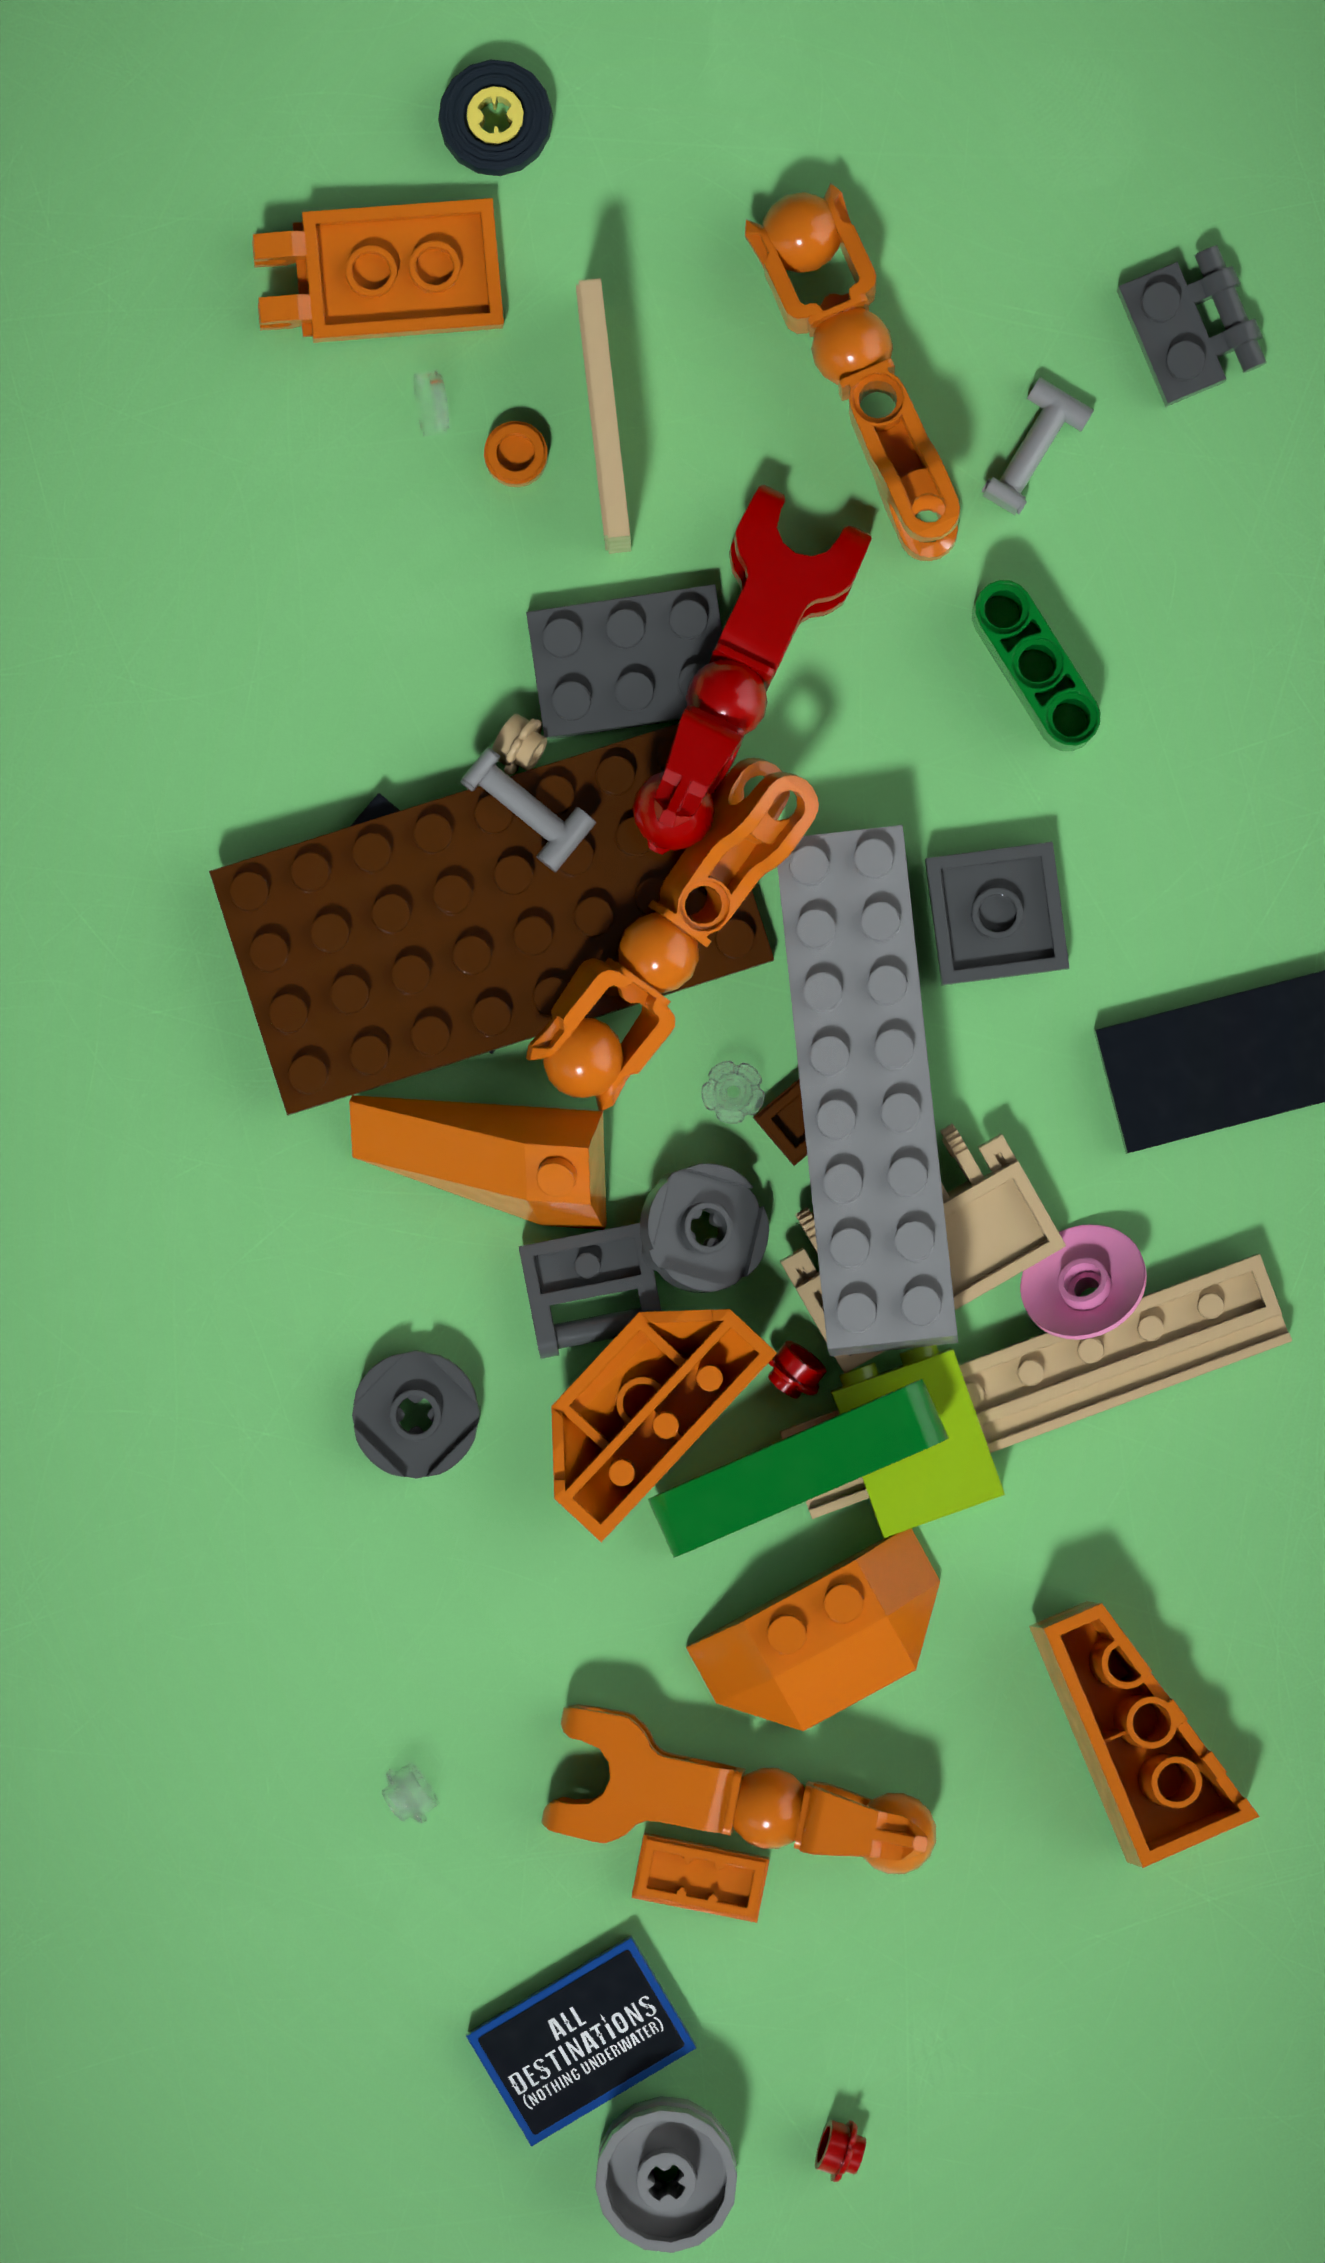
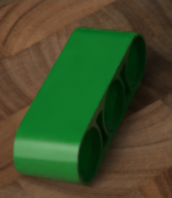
M998 580L988 584L980 592L972 609V622L976 632L1043 739L1051 747L1060 751H1074L1082 748L1093 738L1100 725L1101 712L1096 700L1029 593L1021 585L1011 580ZM997 596H1005L1011 599L1019 610L1018 622L1009 628H998L992 625L985 615V603ZM1030 650H1039L1045 653L1053 664L1052 676L1043 682L1027 680L1019 669L1020 656ZM1073 704L1084 712L1087 719L1084 733L1075 737H1067L1055 728L1053 712L1058 706Z

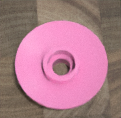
M1089 1224L1074 1226L1060 1231L1059 1234L1066 1247L1023 1271L1020 1284L1023 1305L1032 1321L1039 1328L1053 1336L1079 1340L1103 1335L1122 1324L1139 1305L1147 1281L1144 1259L1136 1244L1128 1236L1114 1228ZM1097 1288L1093 1293L1080 1297L1081 1293L1086 1289Z

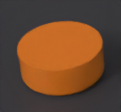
M510 421L499 425L490 433L484 447V459L489 473L499 483L509 487H524L535 482L543 474L548 461V450L544 437L534 426L522 421Z

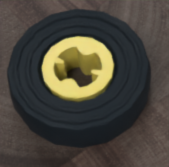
M490 59L469 65L451 80L441 98L438 122L444 144L458 163L478 174L503 176L523 170L540 156L550 138L553 113L546 89L532 72L514 62ZM492 103L494 110L497 109V103H503L509 107L506 115L510 127L507 130L499 133L498 127L495 126L494 133H489L482 129L485 120L481 109L487 104Z

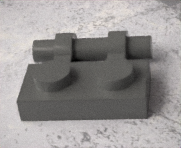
M1218 245L1194 255L1204 277L1194 283L1186 284L1178 262L1120 285L1117 289L1119 298L1165 407L1224 383L1226 376L1218 360L1221 356L1235 351L1243 373L1257 369L1267 363L1258 343V340L1263 337L1256 319H1248L1236 287L1241 285L1234 267H1226ZM1213 299L1226 331L1209 338L1196 305Z

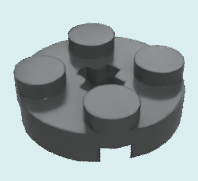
M697 1164L665 1174L649 1193L641 1212L640 1238L643 1244L641 1254L644 1262L650 1269L657 1271L671 1285L693 1293L719 1291L736 1284L742 1277L748 1276L762 1260L769 1237L768 1217L764 1206L759 1207L756 1196L750 1190L753 1186L740 1173L717 1164ZM702 1211L710 1213L709 1224L718 1228V1235L716 1238L705 1239L703 1245L696 1241L695 1233L691 1231V1221L699 1219Z
M416 1350L392 1355L369 1370L356 1390L352 1418L356 1441L363 1453L374 1465L391 1475L417 1479L442 1474L455 1466L467 1454L476 1438L481 1413L475 1388L460 1367L441 1355ZM408 1398L410 1401L418 1403L425 1398L430 1402L432 1408L427 1415L433 1424L427 1431L418 1426L407 1431L401 1426L399 1422L404 1418L405 1413L399 1406L404 1399Z

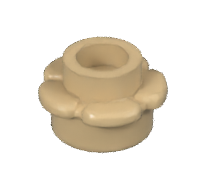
M514 714L502 727L492 750L500 756L498 762L505 765L504 772L506 774L512 775L516 773L519 767L526 771L531 770L541 758L547 745V738L541 735L542 722L533 718L529 721L519 714Z

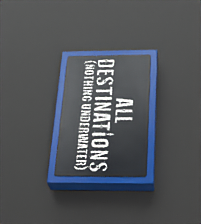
M632 1935L466 2034L467 2039L531 2147L697 2048L696 2043Z

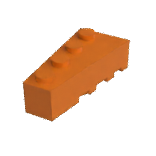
M1086 1601L1029 1626L1128 1863L1142 1868L1147 1867L1260 1817L1247 1798L1240 1794L1226 1775L1227 1771L1213 1752L1206 1748L1189 1725L1187 1717L1174 1699H1170L1155 1679L1150 1667L1102 1603Z

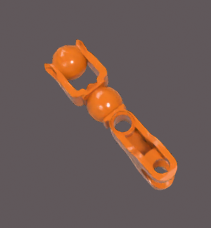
M830 183L824 198L806 192L787 194L770 207L763 218L762 224L746 220L745 238L765 271V277L786 326L796 334L809 333L810 337H813L811 350L815 365L825 378L839 386L841 400L849 399V416L852 427L873 474L887 515L903 549L909 556L920 561L940 559L950 552L957 540V523L960 514L959 499L937 450L925 432L905 386L894 375L895 365L891 359L893 343L890 331L881 318L869 311V305L874 301L876 294V272L855 226L851 224L843 194L839 189ZM840 247L855 284L849 289L847 294H829L824 298L821 305L817 303L804 305L800 302L786 270L796 273L816 271L831 261ZM870 393H885L892 398L896 407L886 417L873 418L865 414L861 409L860 403L863 398ZM930 510L936 513L939 519L936 522H924L916 518V515L921 511Z
M746 758L738 762L730 770L712 795L715 814L711 829L701 841L685 849L665 878L660 889V901L657 903L652 900L648 905L655 912L639 917L624 930L618 946L619 964L609 957L605 962L595 958L584 961L551 1010L552 1019L529 1043L527 1060L543 1059L548 1079L559 1092L573 1098L595 1096L599 1111L610 1108L615 1104L630 1075L638 1074L671 1034L675 1027V1016L670 1008H668L671 1001L661 994L680 988L692 978L699 961L698 942L705 947L709 946L712 941L707 936L719 931L730 920L757 882L766 873L780 865L792 853L817 815L819 802L813 787L807 780L792 773L782 772L775 764L760 758ZM763 776L764 778L752 792L744 798L746 783L753 777ZM790 791H793L797 797L795 812L789 818L778 820L790 797ZM705 886L707 901L704 907L698 913L687 915L685 901L688 894L695 888ZM613 985L617 986L620 996L625 1001L639 1003L642 1006L640 1015L621 1044L618 1035L608 1024L594 1018H585L605 991Z
M580 1704L563 1708L561 1717L563 1732L569 1738L583 1741L601 1750L609 1762L610 1780L605 1791L596 1798L572 1799L561 1797L550 1802L544 1808L541 1821L549 1831L592 1842L608 1843L626 1835L635 1825L645 1821L661 1822L731 1836L735 1829L747 1843L761 1849H779L795 1841L794 1849H799L803 1853L863 1857L874 1869L886 1874H906L918 1869L931 1856L936 1844V1824L930 1810L919 1799L907 1794L886 1793L877 1798L870 1799L841 1787L819 1781H808L804 1787L793 1774L779 1768H760L745 1775V1768L664 1751L655 1743L649 1728L635 1714Z

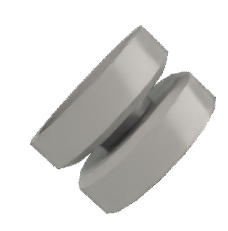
M659 2096L633 2104L612 2121L599 2145L595 2189L603 2215L621 2237L644 2250L674 2253L700 2245L721 2228L734 2205L737 2165L729 2134L712 2112L688 2099ZM672 2165L677 2166L679 2169L677 2176L670 2181L660 2180L654 2172L656 2166L663 2171L670 2169Z

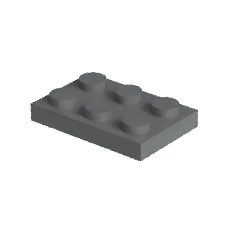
M715 584L526 612L544 737L550 740L680 721L684 709L687 707L686 694L689 682L699 669L709 664L722 634Z

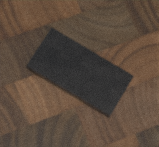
M1325 970L1094 1030L1126 1154L1325 1102Z

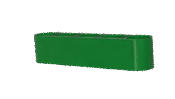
M920 1379L649 1498L648 1501L673 1558L928 1449L949 1439V1436L924 1380Z

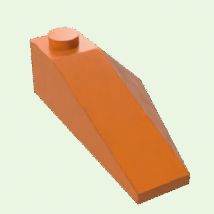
M352 1095L349 1106L353 1158L542 1226L605 1230L607 1216L603 1111Z

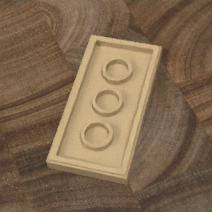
M601 278L580 280L579 284L576 285L577 304L605 550H609V554L631 552L630 527Z

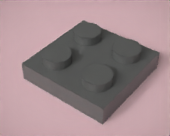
M1053 842L925 859L941 986L1069 969Z

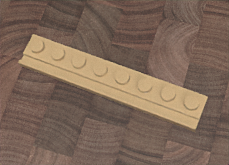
M1256 1254L1143 1296L1139 1305L1128 1319L1103 1335L1074 1340L1056 1337L1045 1332L959 1364L989 1451L992 1453L1292 1341V1338L1283 1320L1280 1306L1261 1255ZM838 1410L781 1430L782 1440L839 1415ZM861 1477L806 1501L811 1518L814 1519L868 1499L869 1496Z

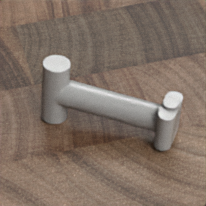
M1041 377L1036 382L1027 399L1043 408L1000 480L994 477L992 480L989 478L981 491L984 493L983 496L1013 515H1016V513L1020 514L1027 503L1026 497L1021 493L1064 422L1081 432L1094 412V409Z
M486 748L462 777L461 784L471 792L480 785L545 838L548 842L536 857L549 869L557 872L596 824L595 820L579 807H576L568 818L563 821L499 769L496 763L499 761L500 756L491 748Z

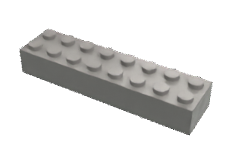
M903 825L806 835L802 837L792 853L777 868L827 1348L830 1356L958 1343Z

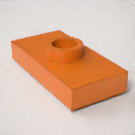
M644 1833L631 1898L757 1923L770 1859L765 1856Z

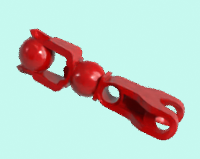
M767 485L758 487L737 527L729 551L730 566L734 577L740 585L741 594L713 651L709 664L699 669L689 682L686 694L687 707L684 709L664 771L645 780L635 795L633 803L635 823L642 836L647 839L650 850L663 855L669 850L676 851L688 848L701 841L711 829L715 814L712 795L728 774L744 736L754 730L764 718L768 703L766 692L796 630L807 619L825 616L844 604L872 540L871 534L849 525L843 528L839 538L827 552L814 556L795 553L783 543L777 528L781 509L786 501L784 494Z

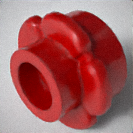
M786 1341L768 1363L774 1367L768 1374L769 1380L783 1393L795 1399H798L802 1393L811 1396L816 1395L819 1389L818 1383L827 1372L825 1366L816 1356L793 1341Z
M829 2120L821 2135L815 2157V2169L831 2174V2181L839 2182L842 2175L846 2172L855 2175L862 2162L866 2138L857 2135L858 2126L851 2120L846 2124Z

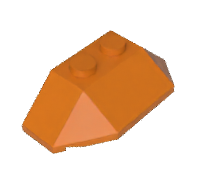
M731 1309L638 1312L551 1406L554 1499L602 1543L773 1359L777 1352Z
M911 1528L874 1543L686 1646V1649L716 1704L805 1731L917 1669L940 1579Z

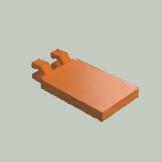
M493 198L302 212V222L293 223V231L253 234L254 268L287 266L296 263L299 294L258 298L260 331L293 329L302 326L303 337H312L313 343L503 329L504 318Z

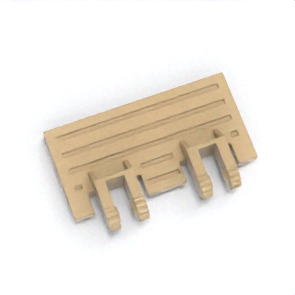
M951 1124L940 1131L943 1136L942 1142L950 1156L955 1158L967 1179L965 1183L949 1192H946L941 1183L954 1306L956 1310L1066 1247V1244L1004 1136L999 1134L978 1146L979 1151L991 1170L990 1173L983 1176L958 1130ZM807 1207L796 1213L795 1216L818 1255L814 1213H811ZM801 1248L780 1260V1263L827 1343L820 1271L817 1272L805 1249ZM884 1351L834 1357L845 1374Z

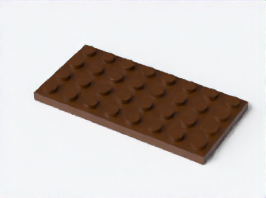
M679 723L509 776L563 821L568 818L576 807H579L595 820L596 824L557 872L549 869L536 857L548 841L481 786H478L472 792L468 789L209 871L287 1116L535 1038L552 1019L551 1010L584 961L595 958L605 962L609 957L619 964L618 946L624 930L639 917L655 912L648 905L652 900L657 903L660 901V889L663 882L686 849L669 850L663 855L650 850L647 839L642 836L635 823L633 803L638 789L645 780L664 771ZM705 886L695 888L688 894L685 901L687 915L698 913L704 907L707 901ZM752 890L730 920L719 931L707 936L712 941L708 947L698 942L699 961L692 978L680 988L661 995L667 996L774 961ZM613 985L605 991L585 1018L595 1019L638 1005L639 1003L625 1001L620 996L617 986Z

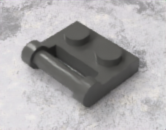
M640 1223L518 1246L541 1359L560 1356L559 1349L614 1339L638 1312L661 1311L654 1270L647 1266L641 1254L643 1244L640 1238ZM638 1289L641 1304L639 1308L557 1324L553 1323L550 1305Z

